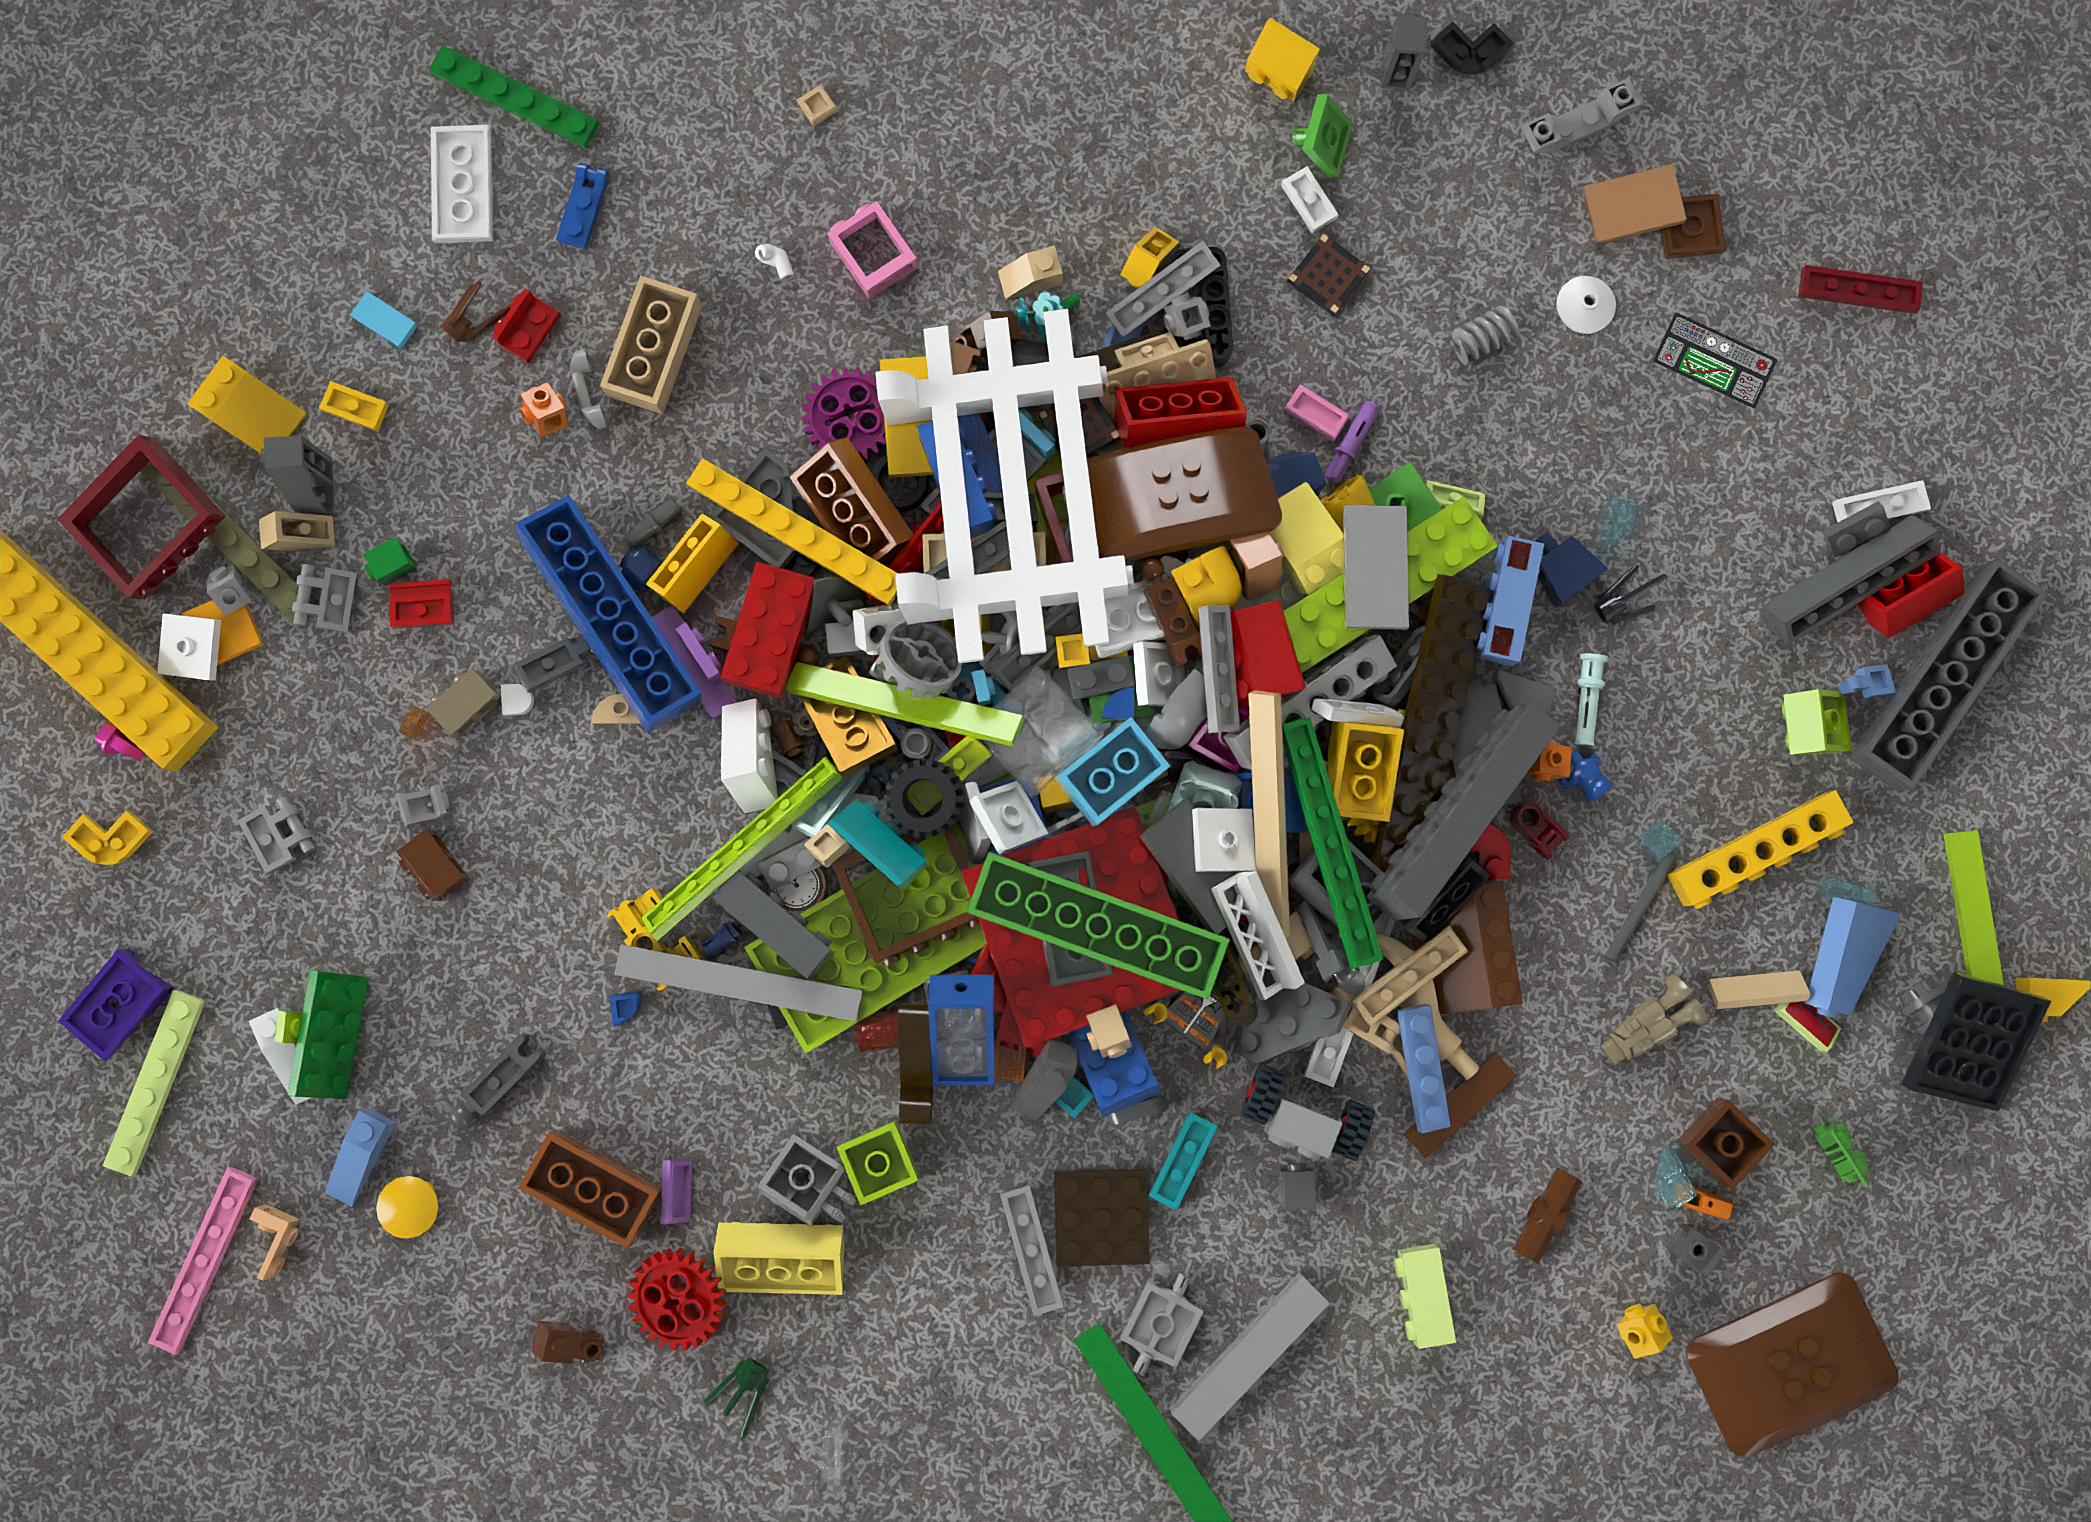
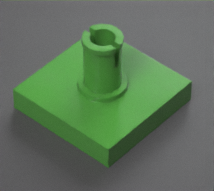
M1317 94L1309 127H1296L1294 129L1295 133L1300 134L1292 135L1293 144L1296 147L1303 146L1302 150L1327 177L1338 178L1353 123L1328 94Z
M1411 461L1369 489L1376 506H1407V532L1443 510Z

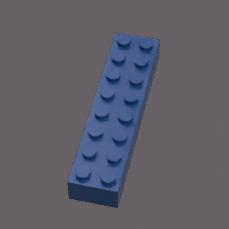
M570 495L516 523L518 539L647 733L652 732L700 703L702 692Z

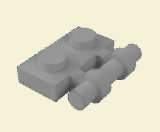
M302 564L301 575L297 576L296 585L299 586L297 601L293 602L292 612L295 613L293 624L306 626L307 615L317 616L315 628L347 633L357 573L325 567L323 579L313 577L315 566ZM312 588L321 589L318 605L309 604Z
M287 796L276 800L280 811L275 814L272 813L269 806L264 805L238 820L266 874H271L295 861L297 858L292 848L297 845L300 846L304 854L315 850L311 841L313 836L309 829L304 828L298 817L300 814L296 805L291 804ZM285 821L293 833L287 838L279 824Z

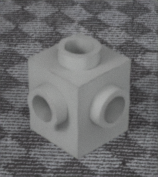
M1188 293L1172 298V304L1164 307L1166 315L1163 317L1167 330L1173 333V336L1184 337V340L1201 335L1202 329L1211 326L1208 319L1209 311L1207 305L1201 297H1189ZM1181 311H1184L1186 313L1185 321L1183 319Z

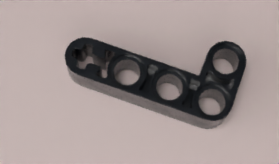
M1208 247L1221 266L1198 282L1199 295L1207 305L1209 311L1208 319L1218 317L1224 324L1219 327L1211 325L1202 329L1203 340L1207 339L1211 345L1214 367L1219 368L1228 363L1233 351L1227 260L1225 253L1220 248ZM1192 248L1176 250L1170 258L1169 265ZM1209 289H1217L1220 291L1221 296L1213 298L1207 294V291ZM1220 338L1219 344L1220 350L1223 351L1222 355H1218L1217 350H1214L1216 339Z

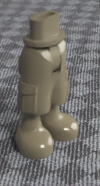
M1672 973L1665 979L1667 991L1658 1001L1651 998L1645 1000L1634 1009L1629 1018L1621 1023L1613 1033L1609 1034L1610 1039L1600 1045V1048L1614 1066L1624 1059L1630 1061L1632 1058L1640 1056L1655 1046L1664 1045L1678 1035L1677 1028L1686 1023L1694 1022L1696 1025H1702L1709 1020L1704 1008L1695 998L1683 1004L1682 1008L1669 1018L1665 1017V1012L1693 995L1687 985L1676 974Z

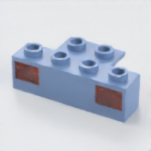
M1507 536L1501 544H1497L1498 547L1494 551L1493 561L1497 562L1496 571L1492 572L1488 579L1485 578L1482 587L1492 591L1483 615L1485 621L1476 649L1479 650L1477 659L1515 666L1521 662L1544 543Z

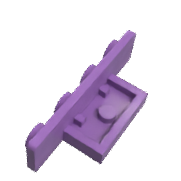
M672 605L651 617L702 692L700 701L711 718L716 719L722 715V706L737 703L727 685L720 678L721 675L718 672L722 668L720 662L713 652L707 655L701 646L705 643V640L698 629L695 627L691 630Z

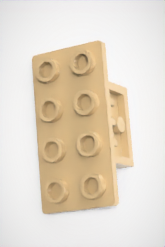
M1168 332L1114 350L1120 368L1107 372L1108 384L1102 385L1103 396H1100L1099 400L1112 423L1115 424V388L1215 379L1216 372L1209 341L1205 339L1179 348L1172 333Z

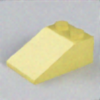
M1304 482L1278 498L1282 510V521L1280 526L1270 531V536L1274 541L1277 540L1283 548L1284 558H1282V565L1297 592L1309 595L1344 573V534L1309 484Z

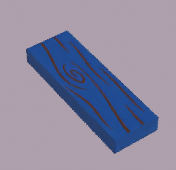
M980 414L958 416V424L961 423L966 436V441H963L965 450H972L977 466L973 467L975 475L982 476L987 492H1003L999 459Z

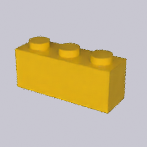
M702 513L646 585L663 600L684 614L739 542L719 523Z

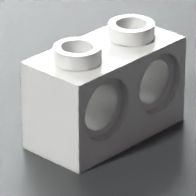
M898 603L891 604V606L882 605L853 610L855 645L869 655H878V645L887 629L894 622L904 619ZM878 625L877 634L870 638L871 629Z

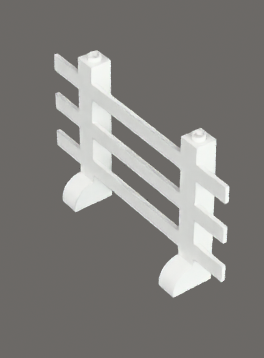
M1068 309L1044 312L1050 362L1013 367L1008 317L983 321L989 366L987 371L953 375L948 326L923 329L929 379L916 380L913 375L902 371L876 372L878 401L888 426L933 420L950 578L937 580L935 577L923 573L895 574L898 605L907 625L954 619L959 664L984 660L979 615L1016 610L1021 654L1047 652L1042 607L1079 602L1084 646L1110 644L1104 598L1129 595L1128 585L1134 584L1132 565L1125 566L1124 555L1099 558L1079 399L1103 396L1102 385L1108 384L1106 366L1099 365L1098 355L1074 358ZM1055 403L1074 562L1037 567L1018 408ZM994 411L1012 570L975 575L958 416Z

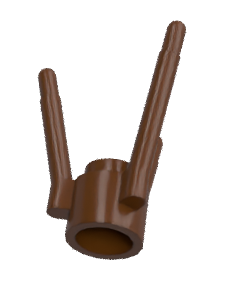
M477 281L474 286L469 285L453 312L440 326L457 342H460L463 338L470 342L477 333L505 316L510 310V305L470 329L469 326L472 322L463 313L482 285L480 281Z

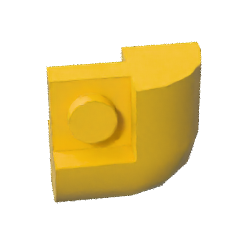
M1225 546L1206 552L1170 572L1176 581L1196 629L1200 628L1199 607L1230 606L1231 611L1235 608L1241 597L1242 584L1240 576Z

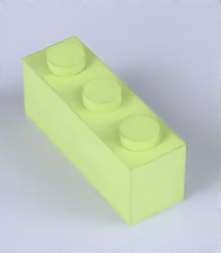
M1435 1244L1397 1250L1399 1258L1394 1259V1266L1397 1277H1402L1404 1290H1400V1300L1403 1309H1408L1410 1321L1405 1322L1408 1340H1413V1343L1419 1349L1456 1343L1440 1248Z

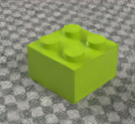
M897 1120L837 1146L860 1206L920 1179V1174Z

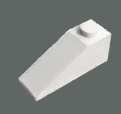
M276 1008L250 1020L249 1023L262 1053L288 1092L297 1043L275 1042L278 1011H292L291 1008ZM290 1096L295 1105L311 1099L308 1097Z

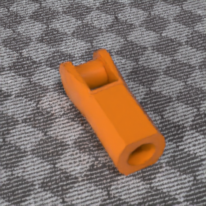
M1677 1183L1676 1186L1679 1187L1676 1199H1672L1673 1203L1723 1220L1730 1218L1733 1208L1732 1200ZM1691 1192L1698 1193L1695 1205L1688 1203Z

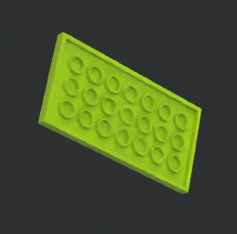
M955 823L952 829L969 868L979 865L980 862L972 864L965 837L957 823ZM944 833L927 838L917 844L927 853L924 859L929 864L905 891L900 889L878 868L851 883L880 950L967 912L971 898ZM841 889L800 914L809 922L806 926L808 930L814 935L819 930L832 941L829 947L835 952L812 980L805 978L760 938L744 948L758 971L863 991L857 1022L779 1007L802 1049L807 1054L921 986L926 980L930 979V975H939L981 950L985 945L986 939L980 924L969 929L968 925L956 929L958 933L956 936L942 942L939 937L928 942L929 948L916 954H912L911 950L900 954V961L884 967L883 963H874L845 893Z

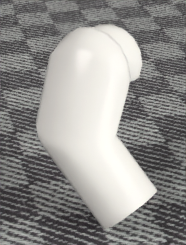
M761 244L756 248V258L765 264L776 267L781 281L794 277L787 253L783 249L770 244Z

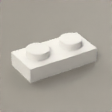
M1308 166L1282 181V188L1311 233L1318 231L1337 219L1338 213Z

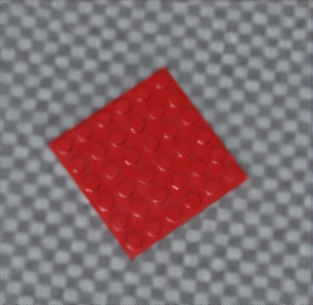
M1136 806L1108 816L1094 827L1089 823L1002 856L1027 865L1029 862L1089 851L1098 892L1178 920L1157 861L1139 837L1145 832ZM984 863L961 871L970 898L973 896ZM1078 868L1080 885L1084 886L1088 882L1087 872L1084 868ZM978 917L1025 1048L1089 1025L1088 1015L1116 1005L1119 1013L1180 990L1112 965L1113 975L1051 987L1042 939Z

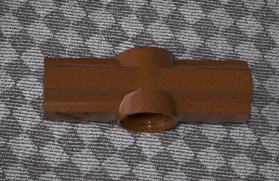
M1556 1168L1542 1196H1538L1527 1213L1528 1221L1513 1250L1538 1264L1552 1237L1559 1234L1563 1229L1569 1215L1567 1210L1578 1192L1582 1181L1562 1169Z

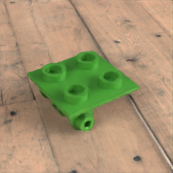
M1832 1115L1829 1126L1821 1123L1814 1127L1816 1133L1814 1137L1822 1149L1827 1148L1824 1151L1826 1155L1842 1150L1829 1159L1831 1163H1834L1833 1166L1840 1175V1178L1845 1179L1847 1183L1860 1178L1866 1188L1869 1187L1868 1175L1871 1173L1867 1166L1870 1164L1860 1148L1857 1150L1853 1148L1850 1140L1852 1135L1844 1122L1837 1123Z

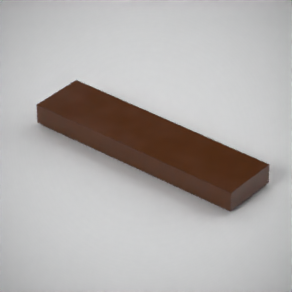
M1493 1053L1479 1065V1070L1470 1079H1464L1446 1095L1451 1127L1420 1133L1417 1131L1415 1123L1403 1133L1424 1158L1428 1157L1517 1077L1497 1053Z

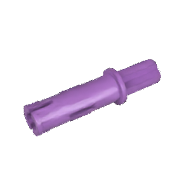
M1371 401L1364 402L1341 445L1334 449L1335 455L1324 473V477L1329 482L1340 483L1350 463L1355 462V454L1380 411V407Z

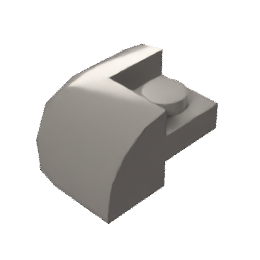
M1196 669L1171 694V699L1162 709L1161 715L1159 713L1156 714L1146 730L1145 735L1155 747L1167 750L1182 747L1190 740L1196 728L1206 718L1204 676Z

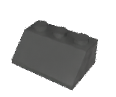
M1348 840L1376 932L1388 915L1367 896L1373 889L1371 887L1373 880L1382 871ZM1314 849L1303 859L1288 879V883L1338 928Z

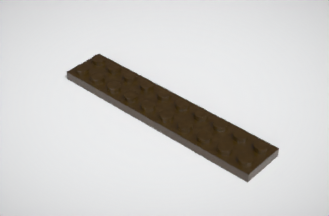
M1437 574L1401 729H1404L1390 821L1379 822L1371 856V862L1384 873L1391 865L1389 863L1391 856L1398 849H1403L1408 842L1406 839L1408 833L1415 826L1420 825L1426 818L1424 816L1426 809L1443 795L1441 790L1447 783L1478 651L1476 647L1485 621L1483 615L1492 591L1445 574Z

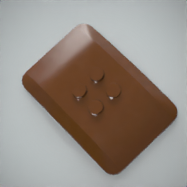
M1232 427L1187 434L1140 444L1087 459L1096 538L1102 558L1124 555L1125 562L1269 532L1280 526L1282 521V510L1259 436L1250 427Z
M1841 1272L1831 1274L1703 1333L1689 1341L1686 1346L1687 1360L1731 1452L1742 1457L1750 1456L1773 1447L1864 1405L1893 1389L1899 1378L1897 1368L1855 1280L1848 1274Z

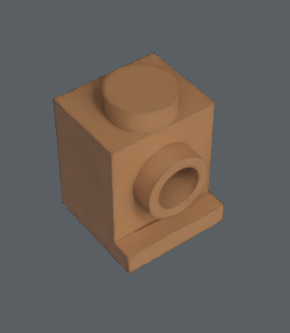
M952 341L950 350L953 375L977 372L978 366L976 365L980 366L982 361L981 350Z

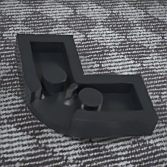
M1453 21L1433 38L1430 46L1449 66L1460 73L1468 75L1487 71L1510 51L1514 45V42L1495 23L1477 39L1472 41Z

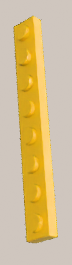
M701 459L686 482L693 490L885 604L891 606L896 598L895 574L898 573L705 459Z

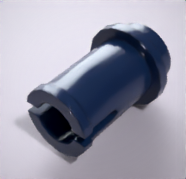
M734 922L722 924L723 928L702 942L704 950L711 958H715L717 954L731 944L739 943V938L743 935Z

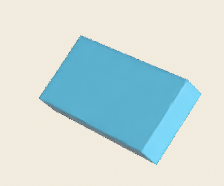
M366 291L350 314L353 319L401 350L418 327L414 321Z

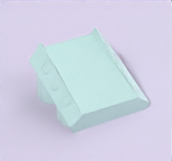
M1194 760L1187 762L1183 767L1167 812L1184 799H1188L1194 809H1236L1239 804L1238 794L1242 782L1234 774L1229 775L1197 764Z

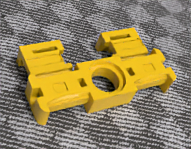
M651 888L636 900H625L620 904V907L614 908L608 913V918L615 917L628 938L624 940L627 946L639 948V940L641 937L647 936L653 942V951L664 952L667 950L665 953L700 960L703 958L689 935L678 940L680 944L673 949L671 947L666 948L661 939L656 941L650 936L641 918L656 905L651 897L654 898L656 903L663 899L657 888ZM682 943L685 944V946L688 948V950L690 951V953L692 954V956H690V954H689L688 951L685 949V947L683 946ZM660 984L661 986L656 989L659 991L665 990L670 985Z

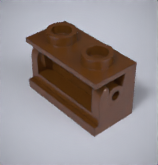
M425 829L396 851L401 858L399 861L400 866L408 875L411 876L413 874L419 882L417 885L418 890L428 900L431 898L435 901H442V895L446 897L470 879L435 831Z

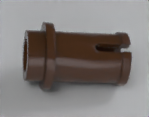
M789 720L781 721L772 727L771 730L784 750L782 752L783 757H787L791 761L805 753L803 749L805 745L803 742H799Z

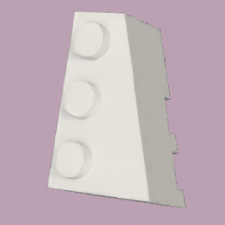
M757 698L722 706L721 781L744 813L766 809L778 798L769 731L771 718L768 710L762 708Z

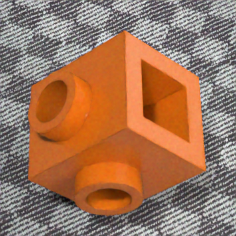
M548 382L520 394L523 407L520 408V413L527 425L532 423L541 438L568 426L565 401L559 391L554 393Z
M1551 739L1525 775L1533 776V781L1550 783L1553 779L1568 778L1570 776L1572 747L1554 744L1555 740Z

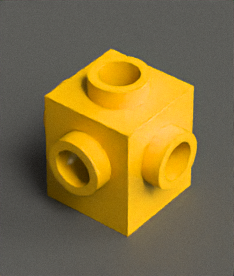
M1636 1304L1627 1308L1624 1311L1625 1316L1616 1324L1621 1338L1626 1342L1634 1359L1661 1352L1673 1339L1665 1318L1660 1314L1655 1304L1642 1307L1641 1304Z

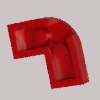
M1490 823L1469 852H1478L1477 864L1491 875L1487 880L1510 879V844L1508 838L1498 826Z

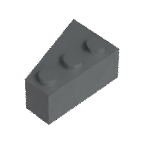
M302 435L264 438V448L261 450L262 464L294 512L335 516L332 458Z

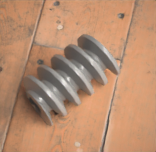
M1498 306L1494 309V312L1488 311L1483 317H1476L1473 323L1467 322L1463 325V328L1457 327L1452 331V344L1455 353L1461 363L1466 366L1469 364V354L1474 360L1479 359L1478 349L1487 355L1490 353L1488 344H1491L1494 349H1499L1500 338L1505 344L1511 342L1510 333L1518 339V324L1507 308Z

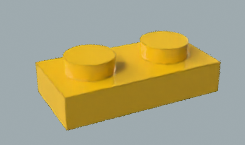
M330 381L319 409L378 432L389 404L386 401Z

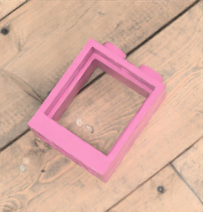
M877 201L871 205L865 204L861 206L853 217L847 221L841 220L831 227L830 232L827 233L830 244L869 300L918 268L917 258ZM877 218L901 255L866 277L842 240Z

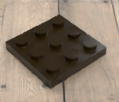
M1147 1169L1054 1171L1057 1267L1150 1264Z

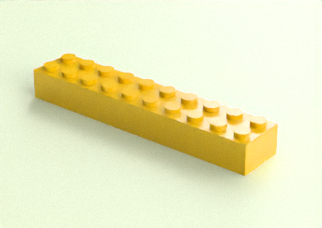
M0 531V621L162 769L178 772L219 727L161 674H157V671L12 539Z

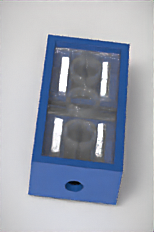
M930 975L928 1010L932 1084L995 1085L993 975Z

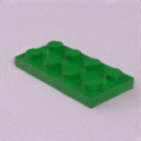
M310 970L287 1095L293 1097L347 1099L368 985V976Z

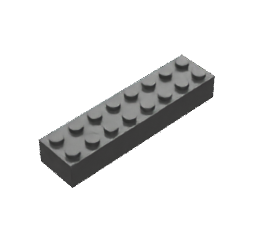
M1998 558L1981 565L1966 586L1965 594L1957 599L1895 689L1896 693L1890 696L1849 758L1897 792L1913 790L2048 593Z
M1535 702L1522 706L1519 704L1510 710L1503 709L1495 716L1492 721L1494 724L1493 728L1478 739L1475 744L1478 748L1472 755L1467 756L1460 763L1458 769L1461 771L1455 779H1450L1441 790L1443 795L1424 812L1426 818L1423 822L1415 826L1408 833L1406 845L1403 849H1398L1389 859L1391 865L1385 873H1380L1371 884L1373 889L1367 897L1394 921L1422 917L1561 727Z

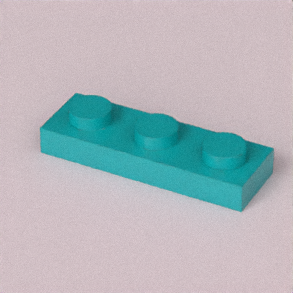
M1189 1111L1148 1194L1149 1197L1175 1210L1178 1209L1218 1127L1217 1125Z

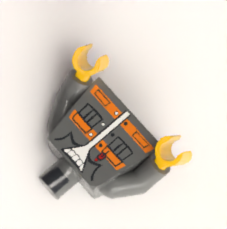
M1214 986L1208 1000L1179 990L1155 999L1151 1006L1144 1009L1146 1016L1151 1013L1155 1014L1154 1025L1164 1021L1198 1048L1205 1051L1209 1048L1210 1052L1203 1058L1204 1063L1208 1064L1215 1058L1217 1062L1216 1069H1219L1227 1062V1054L1224 1050L1227 1039L1228 1017L1222 1010Z

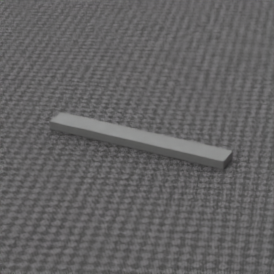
M622 944L620 945L614 975L856 1022L863 995L861 990Z

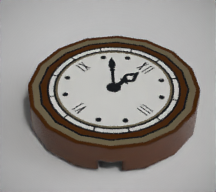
M821 866L774 890H771L766 882L767 894L769 895L773 891L784 900L786 904L783 908L791 915L794 911L801 914L823 901L828 890L827 876Z

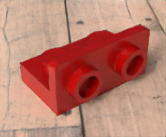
M524 288L521 294H517L512 299L510 310L505 318H501L496 323L492 338L499 346L529 364L561 314L534 297L529 290Z

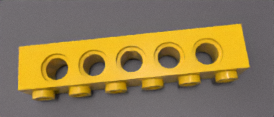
M1837 791L1825 792L1668 873L1667 877L1683 907L1694 905L1695 909L1711 903L1713 901L1711 896L1719 892L1722 895H1726L1738 889V882L1746 878L1749 881H1753L1765 875V868L1773 864L1777 868L1793 860L1792 854L1798 851L1804 854L1819 847L1817 841L1825 837L1832 840L1846 833L1844 827L1854 822ZM1812 816L1818 821L1816 832L1809 825V820ZM1785 830L1790 832L1792 836L1790 845L1783 841L1782 836ZM1758 844L1765 848L1766 853L1763 859L1759 858L1756 854ZM1732 857L1739 863V869L1736 873L1732 872L1729 867V861ZM1705 871L1709 872L1712 876L1710 887H1707L1702 881V875Z

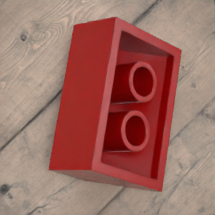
M1940 553L1857 603L1868 623L1889 639L1964 595L1963 568Z
M1275 600L1230 612L1238 709H1249V692L1255 690L1281 694L1282 699L1306 689L1281 601Z

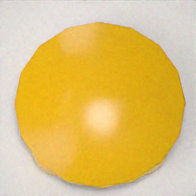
M405 1176L394 1179L384 1187L378 1197L376 1209L378 1220L387 1232L395 1237L408 1239L418 1237L432 1228L437 1218L439 1205L434 1186L430 1182L418 1177Z

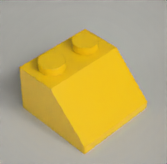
M1269 18L1247 59L1245 72L1248 73L1249 78L1258 84L1264 83L1272 88L1274 94L1279 98H1288L1294 102L1313 74L1320 48L1274 19Z

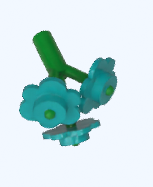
M1044 291L1040 293L1038 301L1033 303V310L1027 311L1024 299L1020 297L1019 307L1015 308L1018 326L1022 325L1025 332H1029V318L1035 317V321L1038 323L1037 333L1042 336L1043 341L1047 342L1044 312L1068 309L1069 311L1080 304V298L1077 294H1072L1061 301L1060 296H1052L1050 292Z

